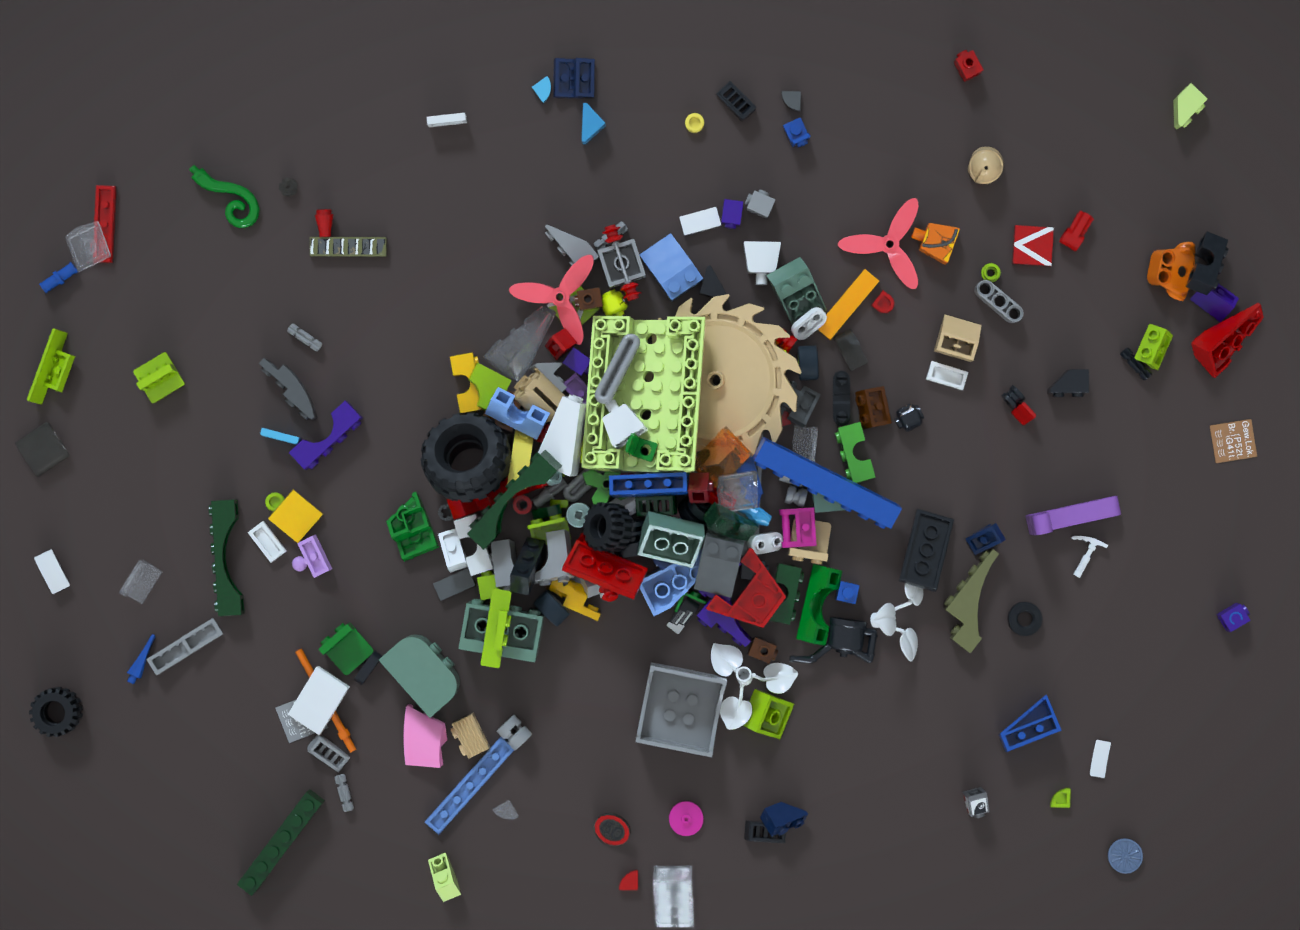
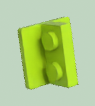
M166 352L133 371L139 381L136 383L138 388L145 391L151 403L159 401L185 385Z

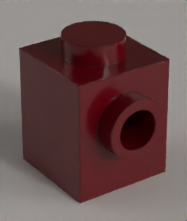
M690 473L688 483L690 503H709L710 492H714V481L710 480L709 473Z

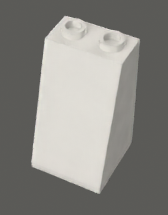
M570 394L569 396H562L538 451L540 454L544 450L550 453L562 465L558 472L569 477L577 476L579 471L586 404L583 403V398Z

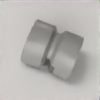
M512 715L496 731L503 739H508V744L514 751L532 735L526 726H521V721L515 715ZM512 728L516 730L514 734L510 731Z

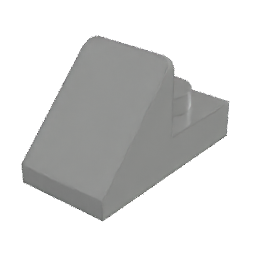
M536 363L529 368L533 373L535 372L534 368L539 369L561 392L567 388L564 385L563 379L553 374L562 363Z

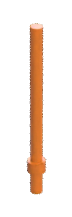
M301 648L295 653L310 678L314 670ZM335 711L331 719L339 732L340 740L344 741L348 751L351 753L356 750V747L350 738L351 734L348 728L345 729Z

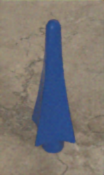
M154 634L150 636L144 649L127 671L130 674L127 680L129 683L134 684L137 678L142 677L146 659L155 639Z

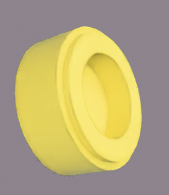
M692 113L687 116L685 127L691 133H698L704 127V119L700 114Z

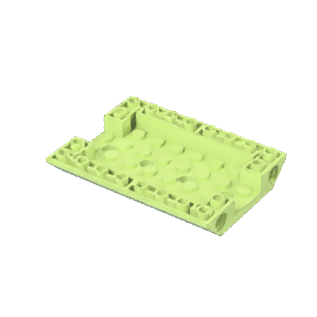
M593 316L581 468L604 472L688 473L695 471L705 317H667V320H634L630 316ZM627 334L637 335L640 339V346L612 400H615L619 407L623 404L629 406L648 428V431L639 437L658 444L652 462L631 456L625 451L626 445L620 449L612 446L602 420L609 412L605 404L599 403L595 398V391L622 338ZM651 335H656L657 337L654 344H648V338ZM652 372L654 379L651 382H646V374ZM650 410L651 417L648 420H643V412ZM644 445L641 450L647 448L648 455L651 453L650 445Z

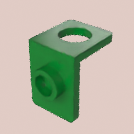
M631 433L630 438L626 442L625 451L631 456L652 462L658 444ZM644 445H650L651 453L647 456L641 453V448Z
M691 590L690 593L686 592L678 600L674 612L677 613L684 596H688L705 605L707 601L700 598L701 594Z

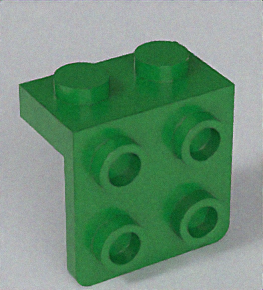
M342 623L334 630L336 634L333 637L327 636L320 642L322 646L318 650L323 655L327 654L344 675H349L372 655L374 649L351 623L346 625Z

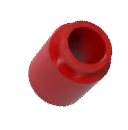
M520 495L513 501V509L518 514H527L533 508L531 498L526 495ZM522 501L527 503V507L524 509L520 507Z

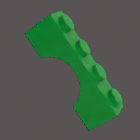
M813 564L796 639L812 644L826 645L830 627L823 619L822 607L826 597L832 591L839 589L842 570Z

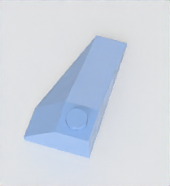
M703 548L700 549L693 568L671 563L663 571L658 568L646 574L640 590L653 616L670 609L695 584Z

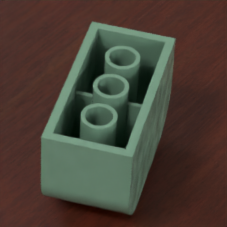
M410 635L399 641L379 661L427 716L431 718L456 695L460 687V677L453 668L455 665L448 656L445 658L440 653L442 649L437 643H431L429 639L422 635Z

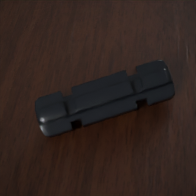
M1125 348L1120 355L1124 360H1128L1127 363L1136 373H1139L1143 380H1147L1152 375L1151 371L1145 368L1141 361L1135 359V355L1132 354L1133 352L1130 348Z

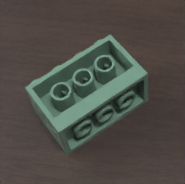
M472 599V601L466 603L458 649L482 653L486 627L483 629L479 623L485 620L487 624L490 605L484 604L485 600ZM511 605L508 614L511 616V623L505 632V635H508V642L506 647L503 646L502 657L535 663L538 657L545 616L538 609L530 608L528 612L523 611L520 606ZM520 627H524L526 631L523 636L517 632V629H520Z

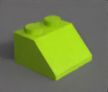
M754 689L750 698L752 715L743 726L757 733L781 739L794 703Z

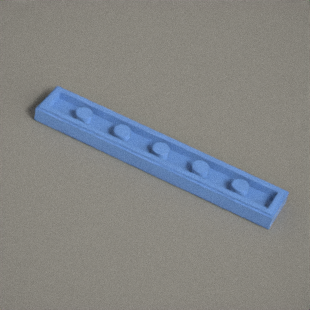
M500 736L426 819L425 823L438 835L514 751L506 739Z

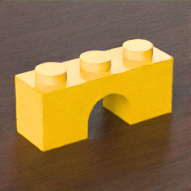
M474 353L450 357L453 376L464 375L469 379L476 363H479L478 356L475 357ZM470 382V388L467 392L457 394L459 410L462 414L483 410L477 406L479 400L478 391L474 384Z

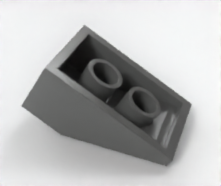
M706 533L694 589L732 598L745 541Z

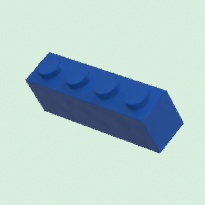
M687 472L613 475L609 476V494L612 498L688 495L689 474Z

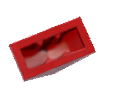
M564 328L551 336L545 347L557 361L577 342L568 330Z

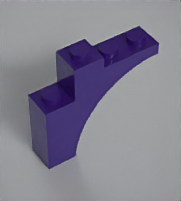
M698 590L704 597H710L706 605L704 604L698 611V621L705 627L709 626L711 628L718 623V628L722 632H728L733 636L732 639L740 646L743 644L746 647L751 642L752 637L746 633L738 620L707 610L706 607L715 594ZM718 595L732 606L730 597Z

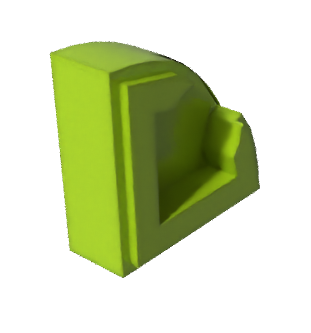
M551 499L550 506L560 504L561 508H568L569 500Z
M1064 788L1056 792L1051 799L1050 807L1070 808L1071 789Z

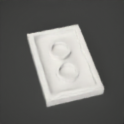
M317 666L288 715L316 734L321 735L350 686L320 666Z

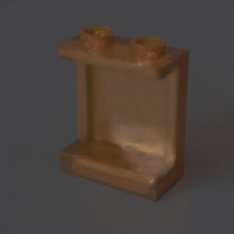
M725 427L696 455L695 470L697 472L709 473L710 480H713L714 486L719 488L753 454L728 427Z

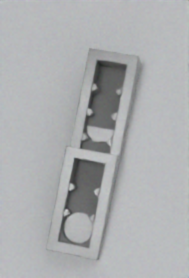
M212 618L146 660L156 676L220 637L223 633Z

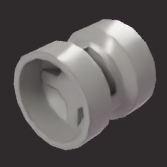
M789 485L784 503L791 504L794 502L798 507L803 508L808 491L803 488L796 490L795 486Z

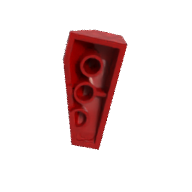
M1256 303L1205 330L1191 343L1194 356L1212 377L1216 378L1229 366L1232 361L1230 357L1236 350L1240 351L1243 347L1241 343L1244 338L1251 336L1264 316L1261 304Z

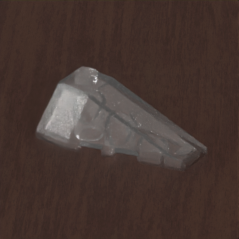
M542 305L524 320V324L517 330L513 328L510 331L511 335L503 341L499 339L483 358L506 377L518 382L530 368L556 312Z

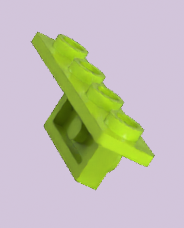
M52 329L27 401L41 405L48 388L63 392L75 356L62 351L68 333Z
M495 588L492 590L481 658L482 666L500 667L503 646L506 647L508 642V635H505L506 627H510L511 616L508 614L512 592Z

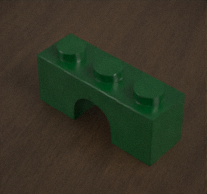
M778 563L775 581L786 586L787 596L769 621L790 625V622L795 620L796 610L793 608L794 603L798 602L800 597V591H797L798 584H802L804 572H801L802 568Z

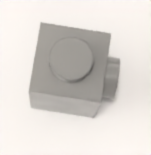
M759 189L757 192L754 190L753 195L749 194L745 201V205H748L746 210L767 219L776 199L769 197L770 194L766 191Z

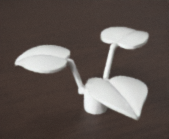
M905 583V594L909 599L908 602L896 607L891 603H886L877 613H872L870 621L873 628H880L887 636H892L895 631L902 634L900 637L902 652L909 661H913L918 648L917 635L912 628H907L905 631L896 627L895 611L911 605L912 602L915 606H918L923 599V588Z
M714 643L712 646L711 662L715 672L720 676L728 677L734 671L740 684L739 699L733 696L728 697L721 704L720 715L726 728L729 730L740 728L748 722L752 715L751 703L742 699L744 686L749 685L753 678L763 682L766 681V687L770 692L782 694L790 689L798 676V672L789 665L771 663L764 668L765 678H762L755 673H751L748 667H740L743 663V655L735 646Z

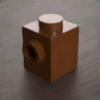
M600 287L577 291V296H574L575 307H579L580 311L603 307Z
M754 636L747 654L770 664L771 660H775L778 650H776L777 646Z

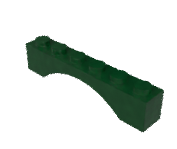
M546 450L541 454L537 452L530 459L532 462L530 466L527 467L525 465L517 473L519 478L516 481L512 479L505 486L507 491L504 494L500 492L493 499L495 504L492 507L488 505L481 512L483 517L480 520L476 518L469 525L471 530L467 535L483 550L502 532L503 515L513 496L527 487L545 484L562 467Z
M238 499L211 501V505H209V516H212L210 534L214 540V543H211V553L215 557V562L212 563L213 574H216L213 590L214 593H217V601L214 603L215 612H218V616L245 614L244 595L231 579L226 561L228 538L233 526L239 519Z
M311 789L304 794L237 883L241 889L251 896L256 893L287 849L324 803V799Z

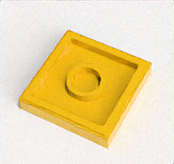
M293 489L268 519L299 543L323 513Z

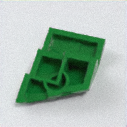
M413 492L412 497L404 505L402 504L397 512L386 521L391 538L397 543L404 562L439 548L423 503L418 493Z

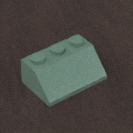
M648 511L642 526L637 555L693 568L705 539L704 524Z

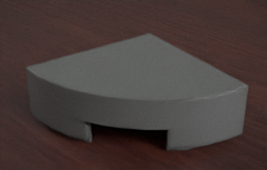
M782 91L781 95L785 104L792 110L800 112L801 92Z

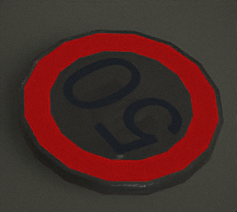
M604 813L596 819L594 832L602 842L611 846H620L629 840L631 827L622 816L615 813Z

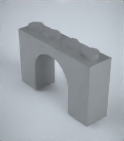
M565 529L546 532L548 559L544 567L535 573L534 584L546 586L550 585L551 581L558 580L559 583L570 581L569 578L575 577L562 571V567L572 549L570 532ZM510 539L494 541L491 543L496 588L510 591V574L517 560L515 542Z

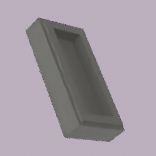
M469 568L433 583L440 601L476 585L473 577L470 575Z

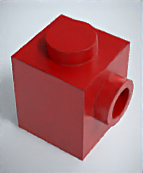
M964 50L956 55L957 58L954 64L964 82L983 72V68L973 50L969 52Z

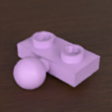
M316 535L297 543L303 557L298 556L293 559L292 567L294 570L303 571L308 565L315 578L332 569Z

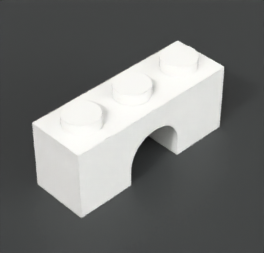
M474 514L455 520L454 525L459 539L469 537L467 535L471 530L469 525L476 518L480 520L482 517ZM477 544L475 554L465 558L471 576L494 569L492 553H489L488 547L483 550Z

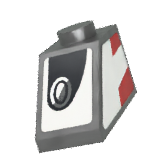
M979 787L962 792L968 814L971 817L981 818L986 816L985 813L990 812L987 793L984 789Z

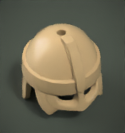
M980 147L972 154L968 165V173L975 183H992L1002 174L1004 167L1003 157L995 148Z

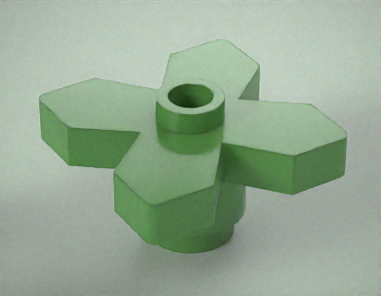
M589 470L583 473L586 485L597 488L591 498L593 505L599 502H608L610 496L609 488H605L603 483L605 481L609 482V476L620 475L621 472H604V475L595 470Z

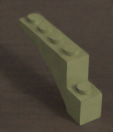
M991 548L989 551L985 550L981 554L979 564L977 566L973 565L968 571L969 577L965 581L962 580L957 585L956 589L958 591L954 596L950 595L944 602L946 605L944 610L961 622L960 625H955L951 630L952 636L950 639L969 653L974 650L982 639L978 631L980 593L985 577L999 555L998 552Z

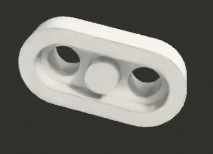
M814 307L799 318L791 327V332L795 338L804 340L824 325L827 320L825 312L819 307Z
M773 531L755 534L748 539L747 547L748 549L752 548L756 554L778 551L782 548L783 536Z

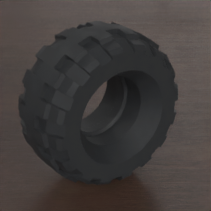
M468 412L467 415L462 413L452 414V418L447 420L443 418L439 421V425L436 428L432 427L428 432V439L424 440L421 448L422 458L420 460L422 469L434 490L444 495L446 499L452 501L461 500L462 502H472L473 499L477 498L482 500L491 491L495 492L498 490L501 481H505L511 462L510 445L499 425H496L489 417ZM470 448L484 451L481 461L472 469L466 471L452 469V463L460 452Z

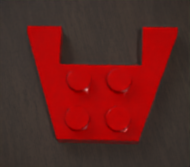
M749 548L740 562L756 573L732 606L715 594L706 609L764 628L786 596L754 550Z

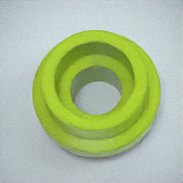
M993 263L986 264L981 270L982 278L990 282L997 281L1001 274L1000 268ZM988 270H992L994 272V275L992 277L988 276Z

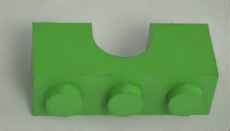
M861 422L837 428L835 438L837 444L841 443L843 450L840 451L841 460L846 462L848 468L845 470L846 478L855 483L876 478L871 459L860 461L853 455L855 444L865 441Z

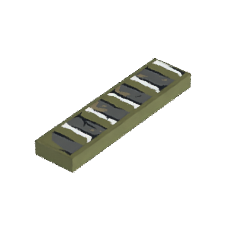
M310 237V257H387V237Z

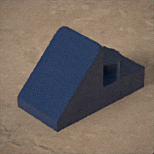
M997 523L989 524L966 538L974 555L1006 540Z

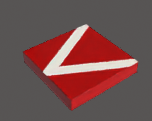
M1015 225L1012 264L1051 266L1054 228Z

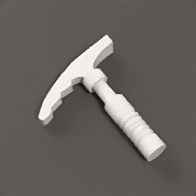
M1072 536L1071 539L1073 540L1078 539L1090 542L1087 553L1083 555L1073 575L1080 578L1091 559L1092 552L1096 549L1095 546L1099 545L1107 548V544L1091 537Z

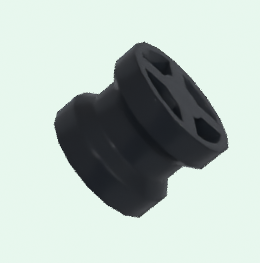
M1014 385L1009 388L1007 393L1001 395L1003 400L1012 409H1015L1019 402L1025 400L1024 395Z

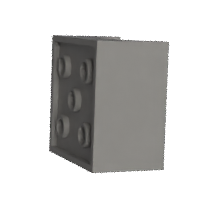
M651 662L636 742L712 757L721 704L727 685L726 677Z

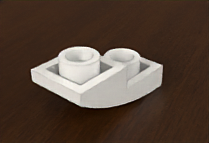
M52 549L34 557L52 594L70 586Z

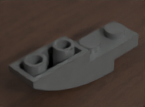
M263 358L259 362L262 366L261 370L269 377L273 375L277 379L275 383L282 389L288 388L283 393L286 397L285 402L293 408L297 406L301 410L299 414L306 420L309 418L315 420L317 415L312 399L295 373L284 364L278 369L268 359Z

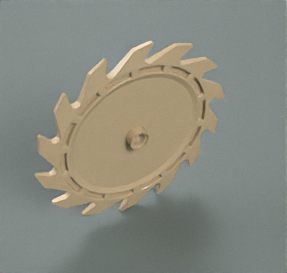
M729 294L713 297L697 314H693L691 311L693 298H690L678 307L675 317L706 318L696 452L705 449L710 451V456L704 463V466L720 464L738 446L742 448L740 462H745L757 450L764 430L770 432L773 442L776 443L783 431L781 404L783 402L787 403L794 412L797 411L798 396L788 381L785 372L787 370H792L798 374L802 372L797 359L775 343L776 339L790 338V335L779 325L754 322V315L765 310L764 307L749 303L725 311L723 305L730 297ZM652 335V343L654 344L657 340L656 335ZM652 372L646 374V381L651 382L654 379ZM716 375L721 379L720 384L717 386L713 383V378Z

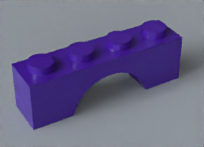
M345 400L331 413L333 430L325 440L317 443L302 440L289 452L304 470L308 468L312 470L319 464L318 459L322 455L326 457L330 454L335 443L338 442L340 444L348 437L346 435L351 429L354 431L362 424L360 420L363 417L348 401Z

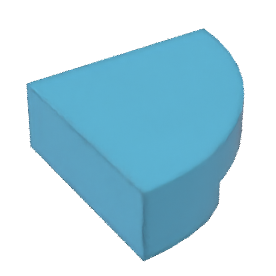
M548 76L532 86V89L542 103L547 101L551 92V83Z

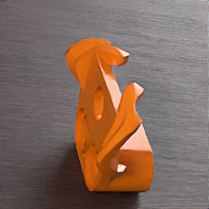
M1183 242L1174 249L1155 250L1151 255L1147 273L1149 284L1162 286L1170 297L1184 301L1189 290L1186 287L1188 277L1195 265V244L1193 242ZM1181 266L1186 270L1183 277H1180L1178 274V269Z

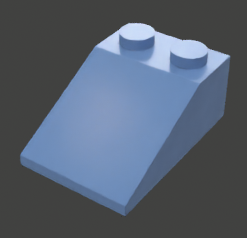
M671 233L639 254L671 302L703 281V277Z

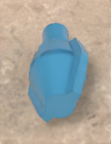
M740 504L738 512L745 514L748 520L754 524L768 526L772 516L760 507L753 506L748 508Z

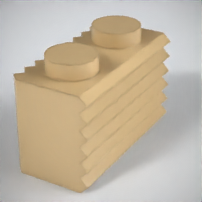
M474 712L452 723L453 727L450 729L454 738H458L461 743L459 748L463 756L467 755L469 759L490 748Z

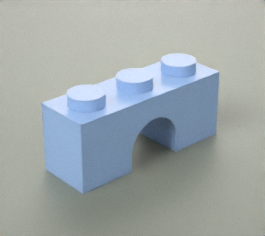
M498 387L490 400L485 414L537 440L550 413L535 405H532L529 411H522L514 405L515 395Z

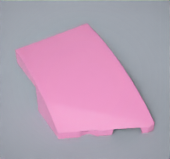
M408 704L404 719L405 765L441 768L443 765L441 747L447 741L445 723L433 717L429 718L425 712L421 713L415 710L413 705Z

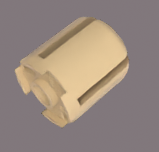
M534 368V373L529 377L524 375L514 386L516 389L514 399L526 411H529L532 405H535L549 412L550 415L546 421L547 423L552 421L562 396L565 395L539 369Z

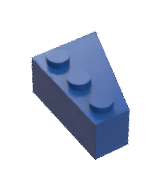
M1046 694L998 735L1005 752H1008L1062 730Z

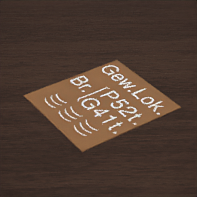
M1251 419L1210 425L1216 463L1257 457Z

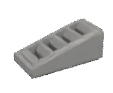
M317 734L307 747L309 753L338 773L350 759L349 755L322 734ZM321 742L322 745L317 750L316 747ZM326 746H327V747H328V750H327V751L325 752V754L323 755V754H322V751H323V750L326 748ZM334 751L335 754H334V755L332 756V758L329 760V759H328L329 755ZM340 755L342 758L338 761L337 764H334V761Z

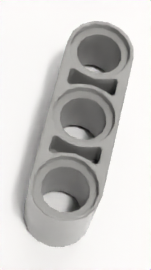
M983 280L976 284L974 288L975 295L1005 321L1016 323L1022 319L1023 309L992 282ZM982 284L988 287V294H982L980 292V286ZM996 297L1003 299L1002 307L995 305L994 299ZM1011 309H1015L1018 312L1017 319H1012L1009 316Z

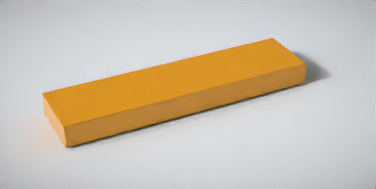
M864 269L826 314V322L817 330L831 340L878 284L879 280Z

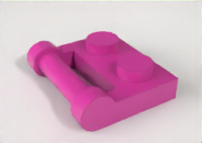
M814 507L779 510L780 515H782V548L817 546ZM795 514L797 541H791L789 515Z

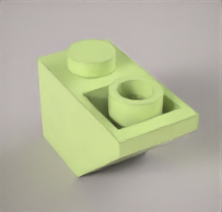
M1192 83L1186 86L1173 100L1174 128L1179 129L1181 126L1185 128L1192 121L1190 117L1194 113L1199 114L1205 108L1203 103L1207 98Z
M443 853L429 859L428 862L435 889L442 901L444 902L461 895L456 875L447 854Z

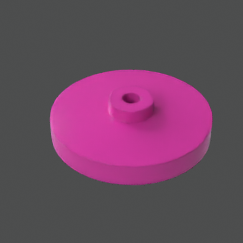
M691 801L677 803L669 814L671 828L682 836H691L697 833L703 824L702 810Z

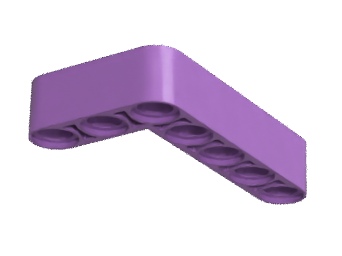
M1111 496L1026 515V521L1030 535H1042L1051 533L1054 529L1121 515L1118 497Z

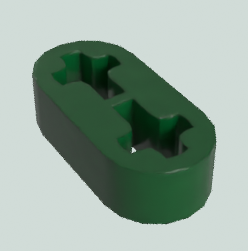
M560 504L531 511L533 520L562 514Z

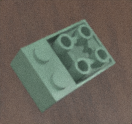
M801 257L766 275L791 325L814 307H819L824 312L827 311L809 268Z

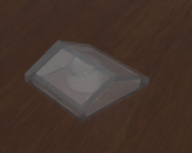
M99 221L76 227L65 236L78 272L111 257Z
M757 471L719 476L717 497L721 513L758 508Z

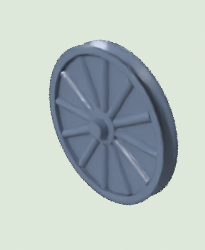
M1126 838L1119 839L1110 846L1108 861L1116 871L1124 874L1132 873L1140 867L1143 861V852L1135 841Z

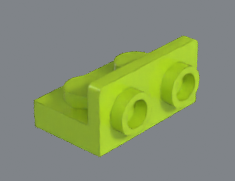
M1149 324L1135 359L1146 363L1152 369L1159 370L1173 335L1167 329Z

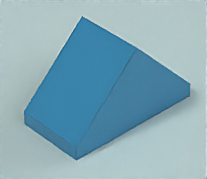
M583 103L582 144H587L606 124L587 103Z

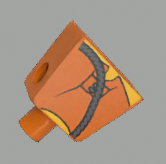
M929 223L925 231L915 227L911 238L921 241L919 251L946 265L960 228Z

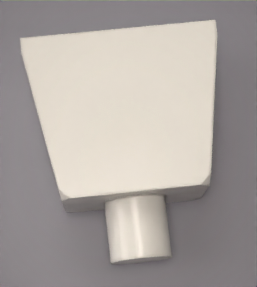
M744 241L743 247L748 274H756V285H767L766 275L776 270L781 242Z
M615 400L605 404L609 414L605 415L602 420L614 448L620 449L626 445L631 433L639 437L648 431V428L626 404L619 407Z

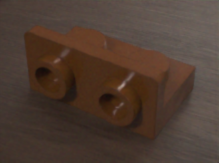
M884 386L855 392V401L858 406L859 421L861 422L862 429L892 424Z

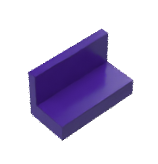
M1219 283L1217 288L1211 290L1208 295L1196 291L1190 298L1192 302L1219 322L1234 309L1239 299Z

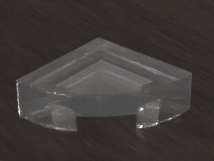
M510 800L492 809L496 815L503 819L511 820L519 817Z

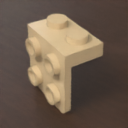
M795 518L792 525L791 541H797ZM815 520L817 546L789 548L788 555L792 556V560L803 561L804 558L811 559V563L822 564L823 561L827 562L831 524Z

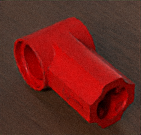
M1080 210L1070 227L1061 236L1059 242L1076 252L1085 238L1084 235L1094 218Z

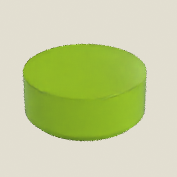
M277 492L269 494L265 500L266 507L274 512L285 499L284 496Z

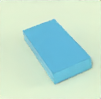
M262 428L260 432L261 436L295 445L302 440L300 437Z

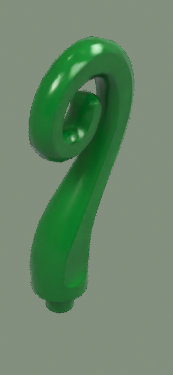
M196 165L189 169L193 174L191 178L200 187L213 192L236 194L248 203L250 211L244 219L236 218L233 215V211L236 208L244 210L246 208L245 204L240 200L228 203L225 215L231 225L237 228H247L257 221L260 209L258 201L251 191L238 184L215 180L203 168L198 169Z

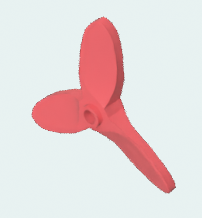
M912 198L903 204L894 216L888 233L884 237L870 234L852 235L841 239L838 242L839 248L857 254L884 251L888 254L891 266L899 279L907 287L916 289L918 277L915 268L906 253L899 247V241L914 222L919 207L918 200ZM887 241H893V246L887 247Z
M585 255L576 261L564 275L557 288L540 283L524 282L512 285L509 288V292L514 297L527 302L553 303L556 305L563 328H566L577 344L580 345L584 339V331L580 317L570 298L571 294L588 277L594 264L593 255ZM558 293L563 295V299L558 298Z

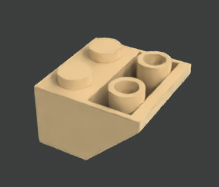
M944 314L934 352L968 362L974 361L979 344L981 325Z

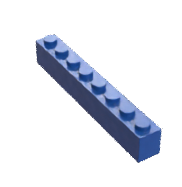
M765 437L762 438L753 455V459L756 462L755 465L762 469L767 467L773 470L772 473L780 478L786 476L790 478L792 484L799 487L802 484L807 487L806 490L815 495L820 493L824 495V499L834 504L836 501L842 504L840 507L846 511L851 512L854 510L858 512L859 517L865 520L870 518L875 521L874 524L883 529L885 527L892 529L902 510L899 504Z

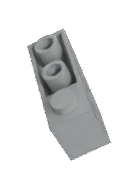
M545 226L547 229L545 234L551 241L555 240L559 244L557 249L563 256L566 254L569 256L571 266L585 255H593L594 262L599 259L598 254L587 241L552 226Z

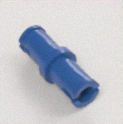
M70 262L59 271L55 270L52 272L53 275L40 282L39 285L47 294L59 284L63 285L64 281L78 273V270Z

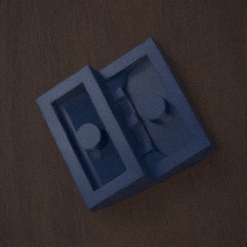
M555 58L553 97L594 98L595 59Z

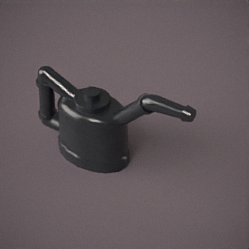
M830 617V628L826 645L822 646L815 653L810 654V656L792 655L789 658V661L793 663L810 664L817 662L819 658L831 649H836V652L840 653L841 657L853 654L867 663H872L878 637L877 630L867 628V622ZM865 635L869 636L867 653L862 651Z

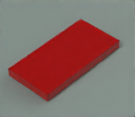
M576 540L562 567V571L634 600L648 568L609 552L595 551L588 544Z

